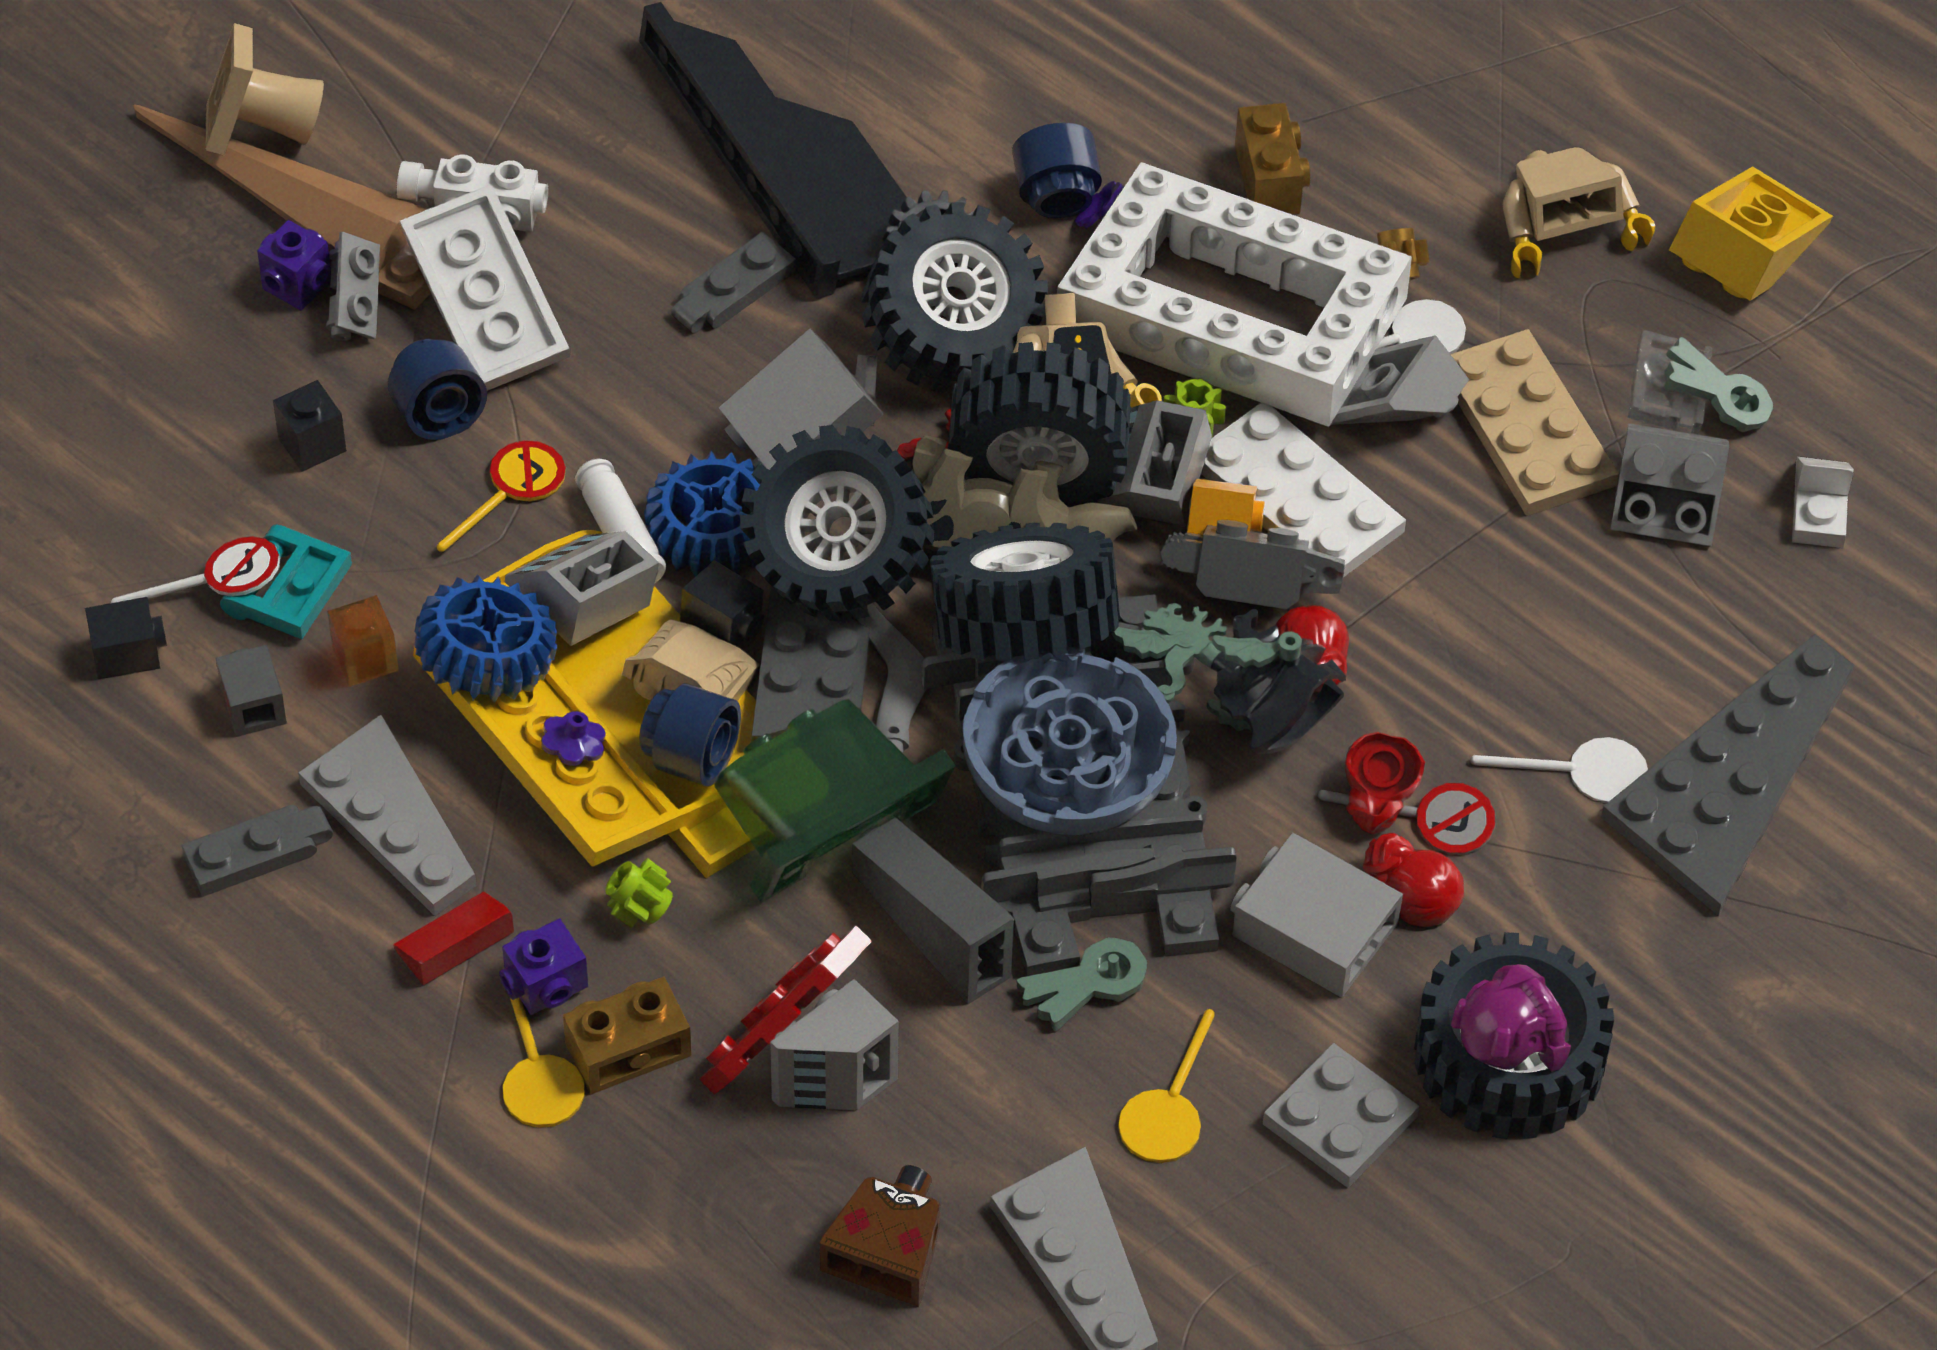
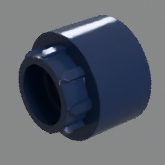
M1073 123L1047 124L1024 133L1013 144L1012 155L1019 195L1039 215L1047 218L1071 217L1083 212L1091 205L1092 196L1099 190L1102 178L1094 135L1088 128Z
M431 339L416 341L399 353L389 374L388 391L391 399L411 430L422 438L441 440L459 434L468 429L479 418L485 408L487 401L486 385L463 349L453 342Z
M687 683L680 685L676 690L664 689L659 691L651 700L643 717L639 737L641 749L645 755L652 757L653 765L657 770L706 787L711 786L723 774L733 754L740 730V705L735 699Z

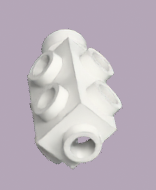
M456 155L451 159L441 158L438 170L424 169L423 163L402 161L397 179V198L410 202H419L421 198L434 199L435 206H438L492 184L513 230L532 232L537 213H545L548 201V184L538 183V171L524 169L516 161H505L499 165L476 163L468 155Z

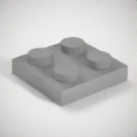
M1333 1043L1264 1112L1263 1125L1349 1188L1418 1117L1419 1105Z

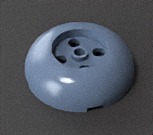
M1075 647L1067 648V654L1053 656L1048 652L1039 654V659L1025 660L1024 655L1013 657L1011 661H1005L998 665L983 678L974 690V697L967 708L963 722V749L966 763L983 795L997 809L1014 821L1038 831L1060 835H1086L1102 832L1121 825L1142 812L1156 798L1165 785L1173 765L1177 742L1176 725L1170 706L1158 687L1146 675L1115 657L1113 663L1102 658L1085 655V648L1079 650ZM1028 737L1039 739L1042 742V746L1034 750ZM1059 776L1063 778V780H1055L1050 777Z

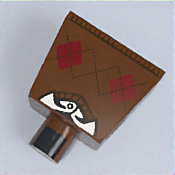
M905 1165L901 1168L894 1184L875 1177L864 1179L820 1241V1271L919 1307L923 1298L940 1229L941 1204L937 1200L926 1196L932 1183L931 1176L919 1167Z

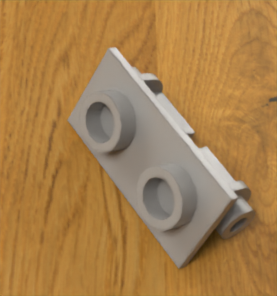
M340 232L339 241L335 242V249H332L329 254V258L332 260L330 288L336 289L337 292L336 295L330 297L329 320L326 322V328L331 331V338L338 341L351 339V332L375 339L377 330L380 244Z

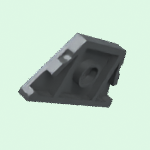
M771 586L751 749L759 750L768 747L769 738L794 731L798 738L816 734L826 727L838 728L860 721L870 637L869 627L843 615L842 621L828 620L818 610L815 617L806 614L794 602L790 605Z

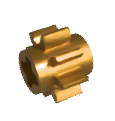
M1413 228L1392 229L1377 233L1378 245L1412 256L1409 281L1420 278L1419 266H1425L1430 262L1427 239L1415 240Z

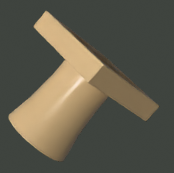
M234 23L206 104L205 150L225 155L237 119L280 133L305 146L312 135L323 95V80L296 78L253 68V28Z

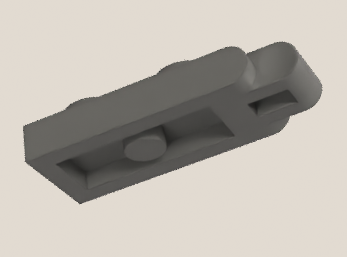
M761 232L686 285L680 292V301L672 308L671 315L692 333L698 332L708 324L718 328L796 272V258L764 232Z
M289 805L181 845L185 861L201 896L204 897L312 857L317 852L316 846L329 841L333 837V831L320 806H312L299 811L297 806Z

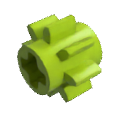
M1202 378L1190 379L1183 383L1177 381L1175 395L1164 396V402L1206 410L1212 437L1214 424H1224L1226 406L1221 404L1222 390L1220 388L1213 389Z
M646 858L640 867L631 861L620 865L610 877L605 889L606 894L611 897L607 903L613 909L611 914L630 928L635 925L638 919L648 925L658 921L668 909L673 897L672 892L667 889V886L671 883V880L665 877L667 872L649 858Z

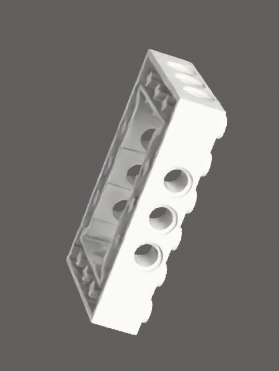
M1141 162L1058 285L1057 294L1075 293L1076 323L1102 322L1106 327L1107 337L1116 351L1194 379L1202 378L1203 381L1329 427L1407 299L1412 256ZM1165 237H1169L1170 249L1180 257L1188 260L1193 257L1225 268V273L1245 275L1270 284V288L1280 291V289H1284L1313 299L1316 305L1325 308L1308 335L1305 336L1140 276L1145 268L1151 269L1155 261L1156 251Z

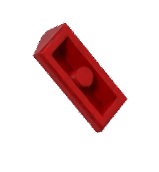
M483 891L393 944V947L422 985H425L514 932L513 916L504 904Z

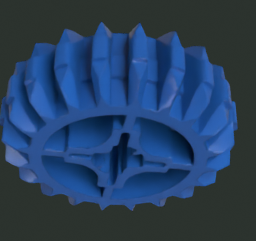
M711 450L704 460H698L690 453L687 465L684 466L672 461L669 474L658 473L655 487L649 488V493L646 497L647 509L644 510L645 525H647V530L657 546L660 556L664 560L672 559V564L675 566L676 571L686 566H691V572L696 577L714 560L737 574L741 569V564L752 568L756 567V563L748 556L743 543L749 541V538L741 530L740 515L747 514L743 513L742 507L739 506L740 503L745 505L742 502L745 488L757 491L760 486L751 475L755 470L751 458L738 464L732 452L725 459H716ZM677 513L685 517V522L688 523L687 527L676 519L675 515Z
M478 574L471 583H467L457 577L451 587L440 585L434 596H427L426 602L422 605L420 616H417L414 630L416 633L414 643L416 655L421 657L422 670L433 672L435 684L450 683L452 695L465 690L470 692L473 701L479 694L488 695L495 703L501 693H504L515 700L521 689L532 692L538 681L544 680L546 674H548L551 661L555 659L557 644L555 643L557 635L556 621L550 619L549 606L538 605L536 593H521L519 582L508 587L501 584L499 576L493 583L484 582Z

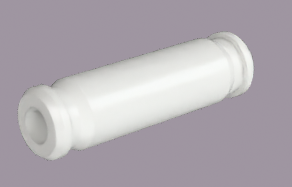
M593 459L584 463L576 473L575 482L578 488L582 490V495L602 533L626 531L659 562L655 583L658 582L664 575L666 563L659 555L657 546L620 478L615 474L613 465L605 459Z

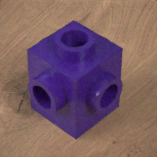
M287 220L275 233L265 237L257 250L262 289L300 311L331 282L328 243L318 232L312 229H304L294 222Z
M560 918L536 930L521 932L509 943L502 946L504 969L499 971L501 982L512 1000L520 998L530 1015L545 1008L558 1007L565 1003L573 994L588 988L586 957Z

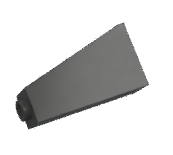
M896 817L880 827L873 826L868 828L852 843V874L967 1004H970L1011 978L1014 918L1007 910Z

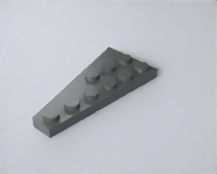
M1814 634L1605 804L1601 818L1719 916L1735 882L1742 875L1751 853L1758 841L1762 839L1789 790L1798 768L1810 752L1824 721H1827L1851 678L1854 664L1818 635Z

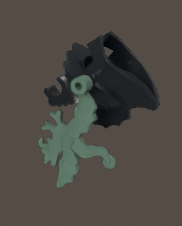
M1176 603L1169 604L1167 608L1162 607L1157 612L1147 610L1144 613L1146 619L1142 622L1144 630L1118 627L1115 631H1112L1114 639L1123 643L1124 651L1136 653L1141 659L1149 656L1159 659L1166 656L1164 660L1165 671L1172 684L1171 686L1161 685L1158 689L1168 703L1173 701L1174 696L1180 694L1184 689L1186 679L1183 667L1193 658L1216 671L1217 685L1214 688V694L1219 700L1209 699L1207 701V709L1211 714L1218 716L1220 724L1231 725L1237 731L1245 728L1251 730V749L1259 755L1276 753L1294 745L1344 697V692L1332 680L1346 681V675L1332 659L1327 663L1317 665L1326 648L1319 644H1313V640L1309 638L1301 639L1300 635L1295 632L1287 631L1279 635L1278 627L1275 625L1264 632L1253 630L1257 627L1258 611L1256 609L1250 610L1245 615L1234 617L1233 638L1224 636L1227 633V628L1221 626V618H1218L1213 625L1203 627L1202 621L1207 618L1208 612L1199 611V607L1193 609L1192 614L1195 619L1186 622L1183 620L1182 614H1174L1176 611H1181V606ZM1210 636H1214L1212 641L1209 640ZM1324 682L1313 703L1309 701L1314 690Z

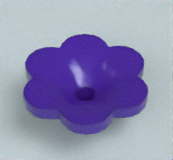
M1115 181L1107 183L1099 193L1092 196L1091 205L1076 217L1075 223L1079 227L1084 226L1088 228L1098 219L1102 220L1124 186L1120 182L1116 183Z
M579 711L567 713L564 717L553 716L546 719L543 726L545 735L541 742L542 749L546 753L558 755L561 762L570 766L579 765L583 760L596 761L601 758L604 751L602 742L606 734L605 729L601 725L589 722L588 717Z

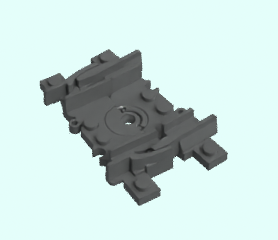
M1156 595L1118 598L1120 612L1118 627L1144 630L1142 627V622L1146 619L1144 613L1147 610L1158 611ZM937 623L932 624V637L937 655L923 659L922 684L924 690L953 685L955 720L961 738L954 746V764L959 770L969 771L963 749L964 715H966L967 708L974 697V690L989 672L1005 661L996 660V655H989L985 659L971 658V651L962 655L952 652V647L945 648L941 644V640L938 639ZM1109 631V637L1102 641L1091 639V646L1085 648V655L1102 658L1113 663L1115 657L1129 663L1146 675L1157 687L1164 684L1171 686L1172 684L1165 671L1164 660L1166 656L1159 659L1151 656L1141 659L1136 653L1124 651L1123 643L1114 639L1112 631ZM1194 658L1183 667L1184 675L1190 674L1193 671ZM1174 698L1173 701L1168 703L1174 721L1183 722L1185 706ZM1176 730L1177 742L1171 772L1156 798L1142 812L1127 822L1093 834H1052L1038 831L1016 822L1003 814L983 795L972 777L982 818L978 822V837L993 835L1001 839L998 844L985 846V861L995 866L997 871L987 872L982 875L981 889L1014 918L1013 930L1026 976L1080 966V954L1071 923L1090 920V918L1157 912L1164 956L1218 951L1219 937L1210 889L1228 888L1234 884L1237 857L1233 847L1205 848L1202 830L1207 817V803L1202 797L1190 796V780L1184 749L1189 745L1190 730ZM1028 737L1034 750L1042 746V742L1039 739ZM1059 776L1050 777L1055 780H1063V778Z

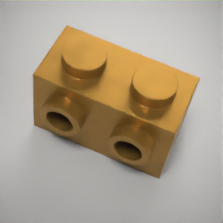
M1286 103L1239 107L1235 150L1247 199L1292 215L1300 214L1303 187L1310 186V167L1308 159L1306 157L1300 158L1298 150L1301 149V133L1298 122L1290 121Z
M665 976L650 982L641 981L634 983L621 993L600 1001L584 1002L575 1007L571 1012L563 1014L565 1044L584 1079L590 1095L692 1056L690 1026Z

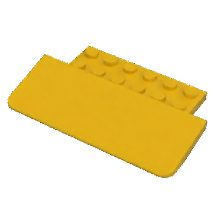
M582 530L545 544L483 581L493 583L499 576L501 584L508 586L504 582L506 574L584 535L601 534L602 532ZM655 586L648 607L572 646L557 633L555 659L551 661L550 670L546 674L545 679L539 680L532 692L521 689L515 700L501 693L495 703L488 695L479 694L473 701L470 692L465 690L452 695L449 682L437 684L592 867L668 834L707 879L814 814L825 805L830 791L828 781L787 734L769 738L768 747L759 750L751 749L756 700L747 690L738 700L741 709V723L733 754L723 774L713 785L706 787L662 772L654 767L652 757L644 754L639 741L643 717L651 700L639 695L633 685L634 677L629 679L623 676L622 672L625 660L628 657L636 656L666 621L671 619L680 622V614ZM414 646L413 657L422 666L421 657L416 655V648ZM426 671L434 680L433 672ZM579 711L588 717L589 722L601 725L606 733L602 742L604 751L601 758L596 761L583 760L579 765L570 766L561 762L558 755L546 753L541 746L542 738L545 735L543 726L546 719L553 716L564 717L567 713Z

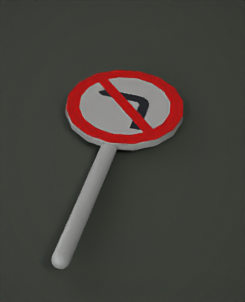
M1446 783L1437 786L1422 798L1418 808L1404 805L1398 814L1417 818V828L1423 840L1434 850L1447 855H1467L1478 851L1490 840L1495 829V810L1489 798L1477 788L1464 783ZM1320 790L1318 792L1320 800L1345 805L1349 803L1348 794Z

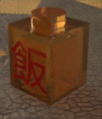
M377 595L327 611L332 648L349 687L399 671L394 632Z

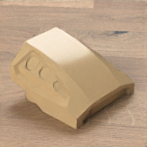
M670 619L662 625L636 656L628 657L625 660L622 675L629 679L634 677L633 685L636 692L649 700H652L659 691L664 689L676 690L680 685L687 683L738 701L759 675L761 665L740 648L695 625Z

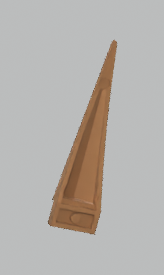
M133 105L136 117L221 172L285 220H290L304 229H312L318 232L327 241L329 254L332 249H335V242L339 241L340 232L380 244L378 294L413 310L431 294L400 224V220L428 210L427 208L232 138L229 140L225 155L205 150L206 129L140 105Z

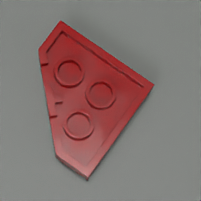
M857 926L842 938H839L832 932L817 948L814 947L800 962L797 961L775 983L776 988L765 999L762 998L741 1019L740 1022L747 1029L736 1041L730 1035H727L706 1056V1059L712 1066L699 1080L714 1095L728 1085L748 1066L749 1063L747 1061L749 1059L752 1060L775 1039L777 1033L783 1032L801 1014L800 1010L807 1007L820 993H823L872 941Z

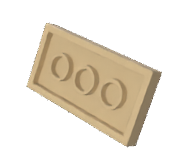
M1529 329L1451 354L1469 378V381L1458 395V404L1526 516L1617 486L1619 478L1617 469Z

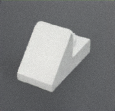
M1797 457L1792 542L1843 548L1846 538L1848 493L1853 477V468L1849 463Z

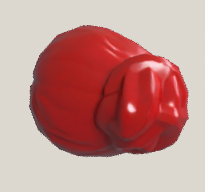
M1308 605L1290 609L1277 620L1275 626L1278 627L1279 635L1287 631L1295 632L1300 635L1301 639L1309 638L1313 640V644L1322 645L1326 650L1317 665L1327 663L1332 659L1346 675L1349 635L1347 626L1337 613L1323 606ZM1332 679L1337 686L1341 683L1338 679ZM1324 682L1314 691L1320 692Z
M1374 732L1362 735L1348 748L1345 759V773L1351 790L1346 809L1363 831L1377 834L1390 828L1403 809V802L1409 799L1420 785L1425 761L1417 747L1406 738Z
M1395 833L1383 834L1378 839H1372L1369 842V847L1365 851L1363 871L1403 894L1399 917L1405 923L1411 926L1432 927L1445 923L1458 910L1464 898V880L1461 872L1448 857L1432 850H1416L1408 840Z

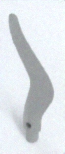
M871 603L867 605L870 617L857 619V621L870 628L869 640L885 661L888 669V678L876 725V746L882 751L883 770L890 774H896L904 768L903 751L910 747V720L926 691L922 684V661L924 657Z

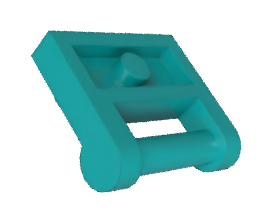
M272 525L264 538L275 545L280 559L291 555L263 598L256 596L259 590L247 595L232 597L224 595L220 601V606L226 614L234 619L245 620L249 618L303 639L352 566L351 552L285 526Z

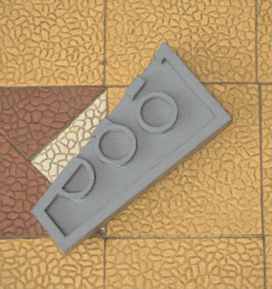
M382 715L298 772L300 785L434 916L476 887L474 871Z
M1086 1147L991 1196L990 1208L1089 1350H1157L1158 1339Z

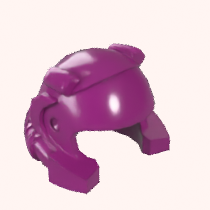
M1527 965L1503 966L1496 971L1492 980H1483L1474 985L1467 994L1466 999H1460L1455 1007L1451 1026L1461 1030V1040L1466 1052L1487 1065L1510 1070L1516 1068L1528 1056L1539 1052L1540 1060L1552 1072L1560 1070L1569 1056L1571 1045L1565 1042L1564 1039L1567 1027L1564 1013L1551 991L1546 987L1545 978Z

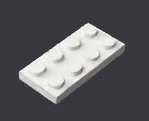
M492 184L400 220L401 229L454 343L463 349L484 381L487 391L571 357L570 348Z
M1260 403L1211 438L1201 474L1211 481L1257 486L1256 500L1265 501L1262 527L1267 531L1269 528H1283L1299 533L1298 539L1309 541L1308 549L1345 560L1343 578L1405 532V518L1272 406Z

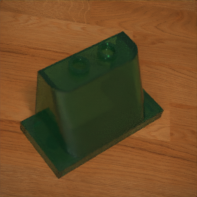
M850 699L842 700L816 714L814 709L807 710L787 725L788 731L775 738H772L770 734H765L747 745L743 750L745 755L732 762L719 774L714 787L762 858L749 885L760 903L804 879L815 859L885 819L890 821L896 817L899 821L903 822L936 803L956 767L945 749L914 765Z

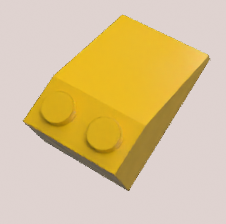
M1752 166L1692 202L1669 251L1681 257L1683 264L1689 269L1699 273H1706L1721 282L1724 290L1729 294L1751 301L1775 284L1829 225L1833 215Z

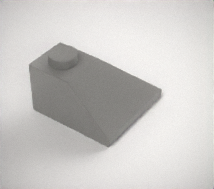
M1436 335L1376 349L1330 425L1412 421L1430 416L1442 417L1455 408L1459 401L1458 395L1469 381V378Z

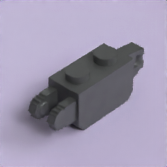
M1218 520L1217 526L1207 525L1204 535L1187 532L1182 534L1181 531L1180 533L1174 532L1173 535L1169 534L1168 539L1162 545L1163 549L1159 552L1163 560L1162 564H1166V568L1171 567L1172 570L1177 568L1178 571L1198 574L1196 585L1206 597L1288 609L1298 602L1301 593L1339 594L1345 570V560L1308 549L1309 541L1298 539L1299 533L1283 528H1269L1268 534L1247 531V524L1232 520Z

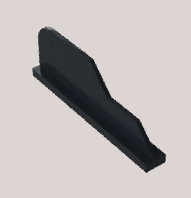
M662 2L644 6L639 36L640 44L778 244L796 258V270L816 299L833 295L837 280L870 271L885 242L882 240V236L886 228L891 226L888 220L894 209L901 211L900 207L907 197L854 122L775 97L736 40L674 21Z

